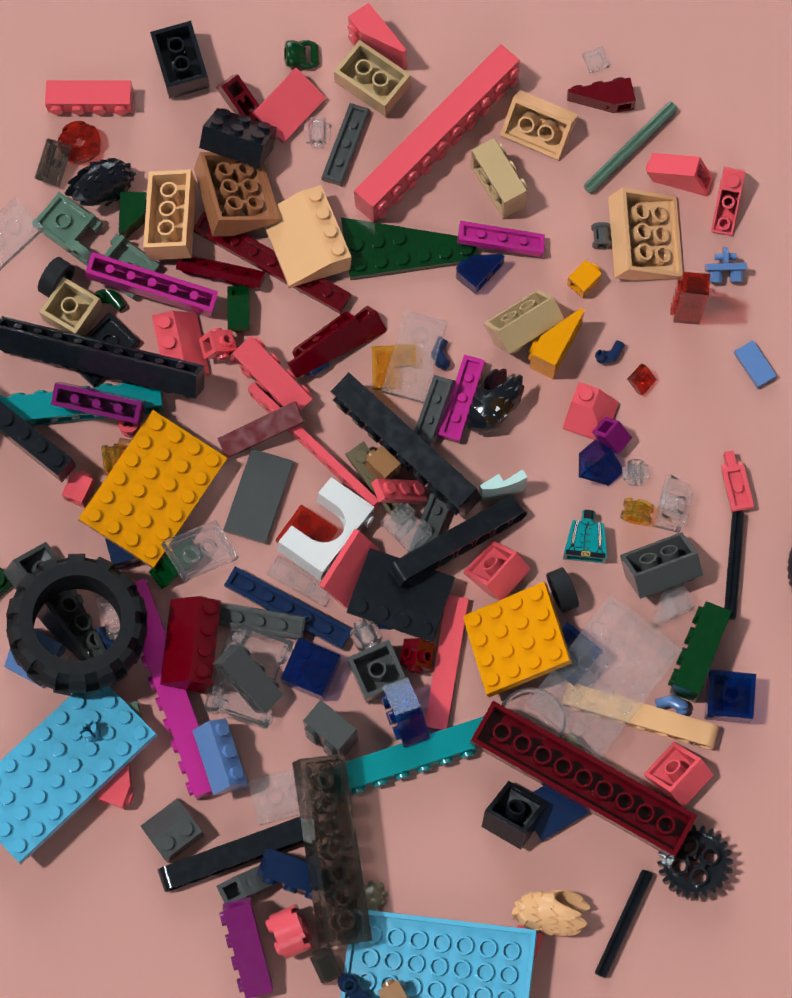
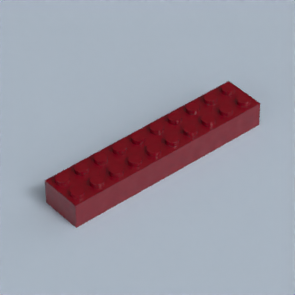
M492 701L469 743L670 858L676 857L697 817L696 814L495 701Z

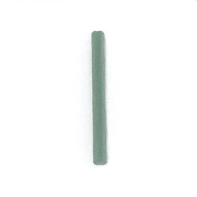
M668 102L584 184V189L590 194L598 189L677 112V106L673 102Z

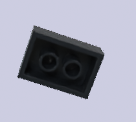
M191 21L150 32L169 99L210 87Z
M217 108L203 125L199 148L260 168L273 150L277 127L271 126L267 122L253 120L246 115L232 113L228 109Z

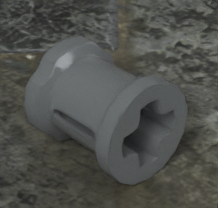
M598 222L591 225V230L594 232V242L592 243L594 249H607L611 247L612 242L609 240L608 231L610 229L609 223Z

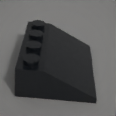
M370 548L346 613L433 642L455 577L435 570L409 586L401 588L388 571V567L399 558Z

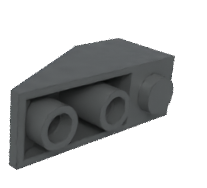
M259 866L230 878L216 887L224 903L247 897L252 898L273 886L263 883V878L256 876Z

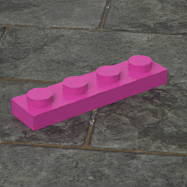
M460 221L457 244L542 257L544 253L545 234Z
M464 354L455 381L456 385L438 437L460 443L485 360Z

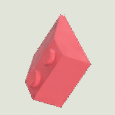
M369 3L348 16V38L354 46L361 40L403 70L407 68L406 48Z

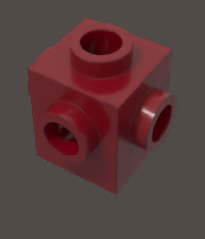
M421 638L404 639L400 665L408 668V672L415 674L431 670L435 644Z

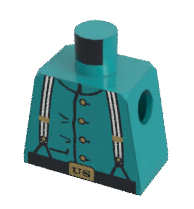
M582 510L581 521H572L563 560L605 564L607 550L604 524L595 522V511Z

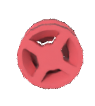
M117 421L118 427L125 437H134L141 428V423Z

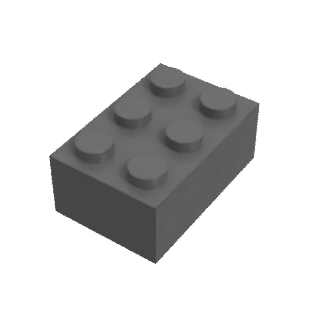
M683 532L620 555L625 577L640 599L652 596L654 593L665 589H671L675 585L692 581L703 575L698 553Z
M322 700L315 705L303 720L306 737L316 746L320 743L323 746L324 752L333 760L337 757L341 761L358 741L357 729Z

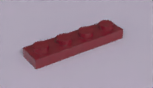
M197 256L178 259L176 263V270H180L185 274L203 275L207 279H221L226 283H239L248 288H260L265 279V271Z

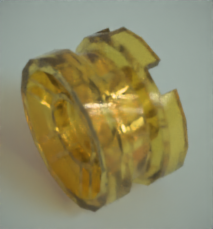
M120 443L113 444L110 447L108 445L101 446L106 476L122 455Z
M625 498L623 503L625 508L621 511L620 518L637 525H650V514L653 513L654 505L641 499L632 501L633 498Z

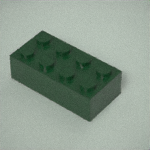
M708 601L705 602L703 607H698L692 620L695 627H690L684 641L687 648H682L676 661L679 669L674 668L668 685L672 686L669 693L695 703L700 695L732 611Z

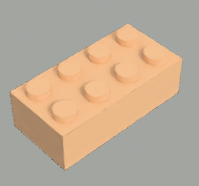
M191 169L149 172L143 248L149 260L192 258L197 182Z

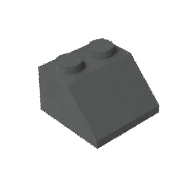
M178 798L141 825V828L167 863L205 835Z

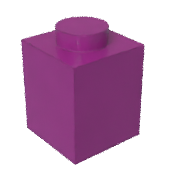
M607 416L603 418L592 432L606 450L617 454L625 449L632 439L631 435L618 420Z

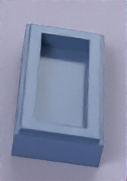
M753 340L734 351V355L757 389L776 378L777 375Z

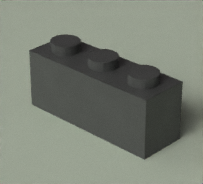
M230 645L213 665L256 713H266L283 695L278 689L280 687L279 684L264 673V667L250 657L251 653L245 646Z

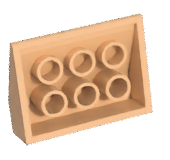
M321 185L300 191L276 205L280 221L264 226L289 288L350 270L351 254Z
M621 188L610 195L608 201L614 278L632 281L683 278L677 197L628 188Z

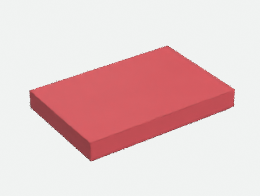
M294 68L252 114L260 122H267L271 126L277 127L275 137L281 143H284L326 97L297 68Z
M356 529L353 530L319 584L324 591L347 609L370 548L381 551Z

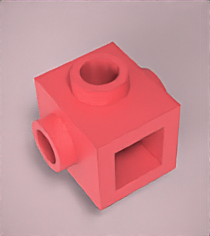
M215 328L199 338L204 359L223 361L229 359L230 354L237 349L232 330Z

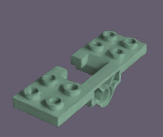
M60 192L32 223L34 228L86 266H88L91 252L78 239L88 228L97 233L103 226L102 222L96 219L93 213L89 214ZM116 234L110 241L112 246L104 254V256L157 272L160 269V265L157 262L149 260L146 254L126 241L123 235ZM119 289L133 300L137 296V294Z

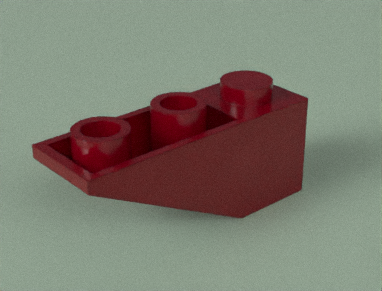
M618 77L609 82L597 81L587 86L576 85L567 91V101L610 113L629 111L635 108L636 99L631 78L624 79V77Z

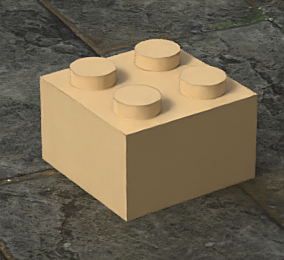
M63 277L39 313L43 321L56 329L84 336L102 310L103 305L100 298Z

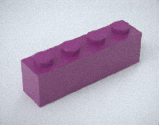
M64 382L55 383L51 405L136 424L142 422L146 400Z
M250 897L224 903L223 912H219L222 926L227 925L229 934L225 935L228 949L233 948L234 956L231 957L234 971H239L240 978L237 979L239 992H244L245 998L272 993L273 984Z

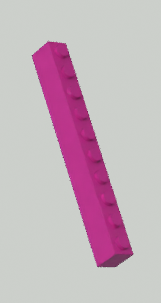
M146 578L134 581L137 584L140 596L144 598L147 610L148 628L143 649L144 656L140 658L144 669L149 668L151 673L148 681L151 689L157 690L159 697L155 698L159 711L164 710L166 718L163 719L166 731L172 732L174 739L170 742L173 751L180 754L181 761L178 762L182 775L187 774L189 782L185 784L190 796L194 795L196 800L213 794L192 731L199 727V723L187 690L160 685L166 632Z

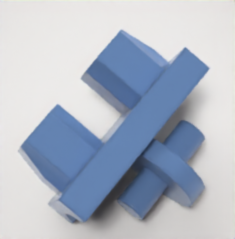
M723 247L722 254H714V260H722V263L705 264V271L708 270L709 282H722V270H730V282H740L743 280L744 269H747V263H729V260L737 259V254L729 253L728 247Z

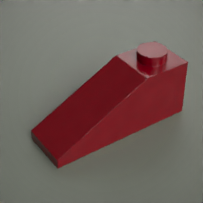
M238 74L230 76L216 87L235 114L246 115L253 120L259 121L252 114L259 104Z

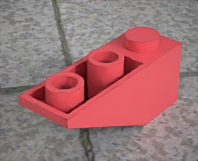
M723 167L711 232L732 236L746 173L744 169Z

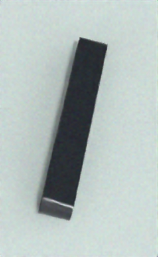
M510 495L397 559L388 567V571L401 588L407 587L520 522L526 517L528 512L515 495Z
M303 815L168 864L157 871L164 891L169 892L263 857L265 849H273L279 852L315 838L308 815Z

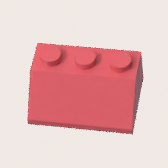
M169 311L152 315L160 355L205 365V376L210 375L207 359H204L199 343V338L202 335L197 313Z

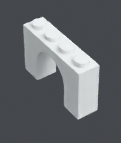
M332 477L319 491L317 503L339 518L343 525V533L333 541L318 542L291 526L279 540L277 548L278 552L320 581L326 575L353 530L361 531L364 526L368 528L375 518L373 516L374 506Z

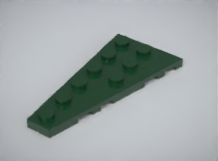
M341 217L344 240L352 257L349 270L350 280L478 262L479 260L477 247L457 244L458 236Z

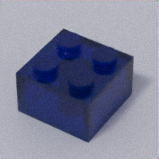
M298 638L280 678L281 682L286 686L324 701L340 665L341 655Z
M710 669L707 675L704 719L750 724L754 717L756 674Z
M408 677L382 686L384 696L381 697L385 710L389 709L386 712V717L389 724H394L395 726L392 727L396 740L401 739L405 748L430 739L421 705Z

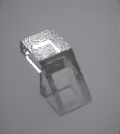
M100 595L95 596L110 640L115 639L120 630L118 615L105 598Z

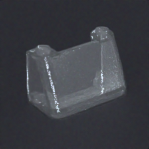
M242 624L231 627L226 636L221 654L230 645H243L250 651V657L264 667V673L276 681L280 665L290 661L293 656L294 650L292 646L294 642L253 626ZM216 668L206 700L205 711L259 728H268L274 718L272 708L266 713H256Z

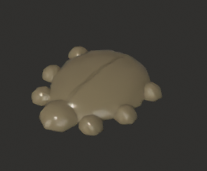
M372 880L368 882V886L361 884L358 893H353L356 905L360 909L379 911L378 908L386 904L383 896L388 894L387 891L383 890L385 887L383 882L378 881L374 884Z

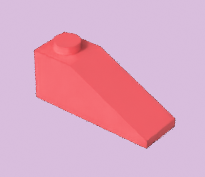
M130 762L98 792L96 798L98 801L123 810L126 809L127 805H131L134 792H132L133 784Z

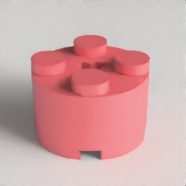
M297 904L271 914L269 919L265 921L270 934L274 933L276 938L274 946L278 955H282L287 959L314 948V944L309 943L313 938L304 916H298L296 912L300 910Z

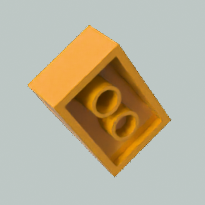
M580 308L541 335L538 342H533L528 357L531 360V369L551 379L555 377L583 324L585 309Z

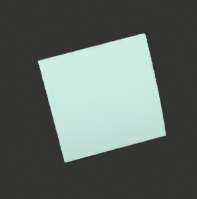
M521 470L503 481L499 474L480 485L481 501L503 499L526 489L527 475Z

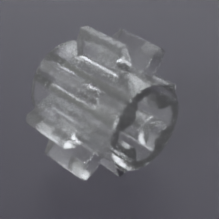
M640 459L629 460L627 466H622L623 480H628V484L631 486L643 485L644 479H649L648 465H644V461Z

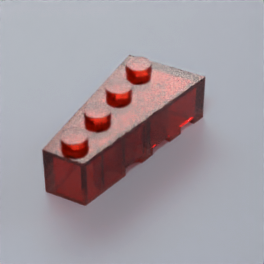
M683 272L677 279L670 305V315H674L673 323L700 324L709 296L710 274Z

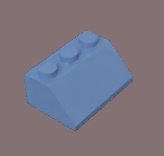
M227 719L211 720L192 730L213 795L249 789L250 786Z

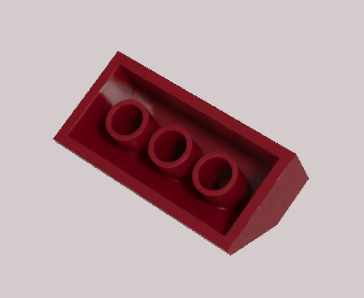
M202 596L170 600L160 685L204 693L212 685L221 600Z

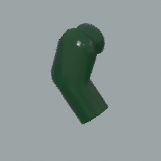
M100 289L94 293L95 296L100 298L101 303L112 304L117 312L122 311L126 307V304L114 290Z

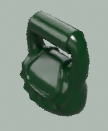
M310 40L286 41L284 45L285 65L293 69L300 67L312 69L320 64L318 45ZM305 46H310L311 64L306 62Z

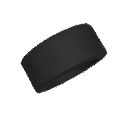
M61 257L54 258L40 277L38 292L49 298L63 277L70 281L72 280L75 272L74 265Z
M561 567L547 573L546 577L550 590L561 612L565 613L579 607L576 591L566 570Z

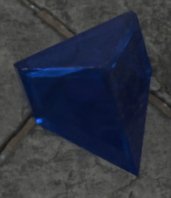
M596 439L579 453V478L609 486L625 473L612 449Z

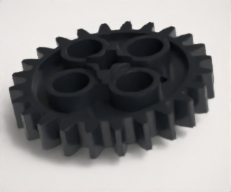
M693 824L676 857L670 858L662 852H658L659 857L664 859L657 862L658 866L664 867L659 871V874L662 876L667 875L662 881L664 884L671 882L668 887L670 891L677 888L676 895L678 897L684 892L686 900H689L692 894L696 901H698L700 894H703L707 900L708 892L716 896V887L724 889L721 882L730 881L725 874L733 873V870L727 865L734 864V861L731 858H727L732 852L729 849L724 850L728 843L727 841L720 843L722 839L721 834L714 837V829L712 828L706 833L704 825H702L700 831H697L695 824ZM695 843L697 846L694 851L688 852L685 850L686 844ZM706 845V848L700 854L701 847ZM709 853L717 855V859L712 863L705 861V857ZM698 858L700 865L695 864L692 868V864L690 861H696ZM681 862L686 865L682 872L674 871V866L677 863ZM691 871V874H690L689 879H688L687 881L684 880L685 877H686V876L689 874V872ZM699 873L706 875V880L702 883L694 881L695 876Z

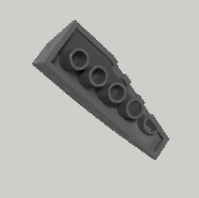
M44 542L12 560L3 573L17 590L16 586L27 573L32 574L39 568L38 564L53 557L56 560L60 559L48 543ZM76 589L63 591L50 598L41 607L37 617L71 653L83 661L102 654L106 649L98 632H95L91 624L93 620L90 614H87L82 604L84 601L81 594L78 595Z

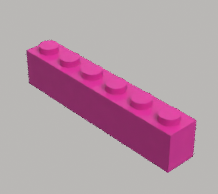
M94 252L91 253L85 272V279L207 317H211L218 291Z

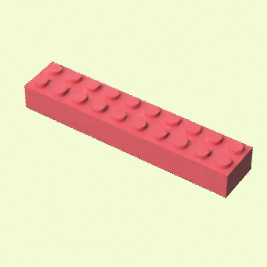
M500 44L354 190L355 207L374 223L378 219H383L388 213V209L393 204H398L408 189L411 190L418 182L417 179L422 174L424 176L428 174L432 169V164L436 160L440 161L447 153L446 150L451 145L455 146L460 141L461 135L465 131L469 132L475 126V121L480 116L484 117L489 112L490 106L494 102L498 103L509 87L513 88L519 81L520 59Z

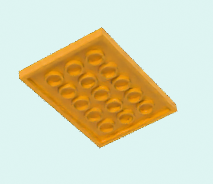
M152 410L88 503L78 521L154 569L227 461V457Z

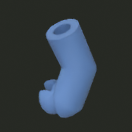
M676 695L655 699L657 708L672 707L681 715H686L689 711L687 701Z

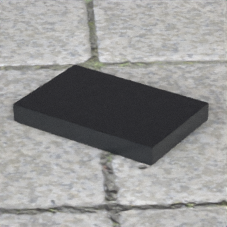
M110 312L85 335L86 337L131 348H136L140 344V341ZM74 369L92 387H96L105 378L102 375L84 373L81 370Z

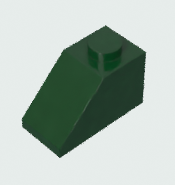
M120 192L119 235H123L125 239L130 237L145 223L146 192Z

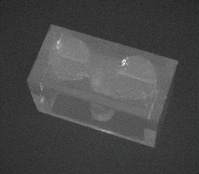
M400 502L380 524L408 552H411L420 547L432 535L429 531L431 527L425 520H419L414 515L416 512L409 504L406 503L404 505Z

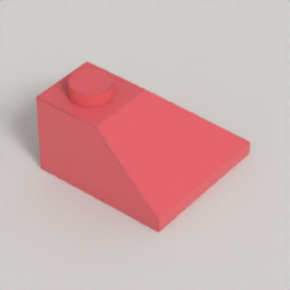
M579 382L563 429L598 441L592 433L605 416L614 418L619 402L601 389Z

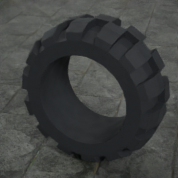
M68 554V558L56 560L53 557L38 564L39 568L32 574L27 573L16 586L17 591L14 597L10 599L6 613L7 637L10 651L17 665L23 668L28 678L40 687L44 685L53 689V693L71 696V693H84L86 696L102 692V688L110 684L116 685L128 675L130 668L137 664L144 649L147 635V610L144 598L140 596L137 590V584L127 572H120L115 568V563L101 557L95 560L86 558L85 554ZM73 589L92 591L105 598L115 609L120 622V630L115 641L102 654L88 660L70 661L51 654L39 642L34 632L37 614L50 598L63 591Z

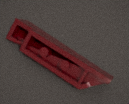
M368 305L355 316L345 311L296 346L292 352L294 359L287 364L295 377L299 378L385 333L386 327L378 312Z

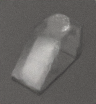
M684 582L662 592L651 624L653 629L694 610L696 605Z

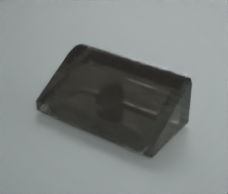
M47 138L35 179L60 187L72 146Z

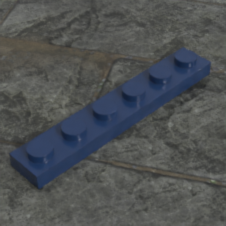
M236 566L224 584L225 588L266 610L306 616L305 631L340 650L344 648L353 632V629Z

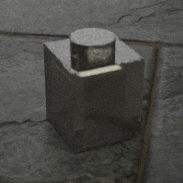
M323 946L312 952L314 956L310 957V960L322 985L343 974L331 948L326 949Z

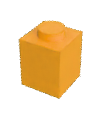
M585 260L568 277L567 285L581 298H584L601 281V270L595 263Z

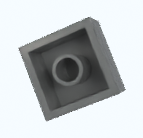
M389 640L347 657L348 664L366 703L408 686L405 674Z

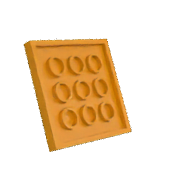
M541 582L464 615L463 620L484 690L488 697L572 664L551 595L545 582Z

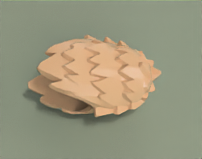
M569 890L532 891L524 894L518 901L514 902L512 918L518 920L521 926L537 930L541 934L544 932L550 936H572L579 934L581 928L587 925V922L580 916H583V911L590 909V905L583 901L584 899L581 895Z

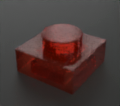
M640 364L627 378L637 394L642 396L657 380L644 364Z

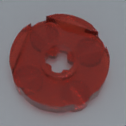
M74 121L62 129V133L58 137V147L62 156L71 164L86 163L100 154L101 138L95 126L86 124L84 121ZM80 138L82 141L85 140L82 146H75L74 144L77 143L76 139Z

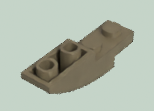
M363 441L345 455L358 472V476L368 490L376 497L371 484L376 478L365 469L366 456L371 450ZM380 503L381 507L397 526L416 513L410 504Z

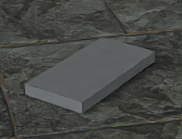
M251 448L223 531L266 545L294 461Z

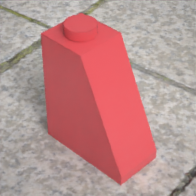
M652 153L650 161L646 165V172L655 183L703 196L708 195L713 176L700 157Z

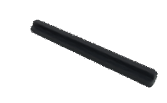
M740 511L733 512L731 520L724 605L725 609L732 611L729 620H735L737 615L745 516L744 512Z
M643 869L639 874L595 970V974L602 978H606L653 877L651 872Z

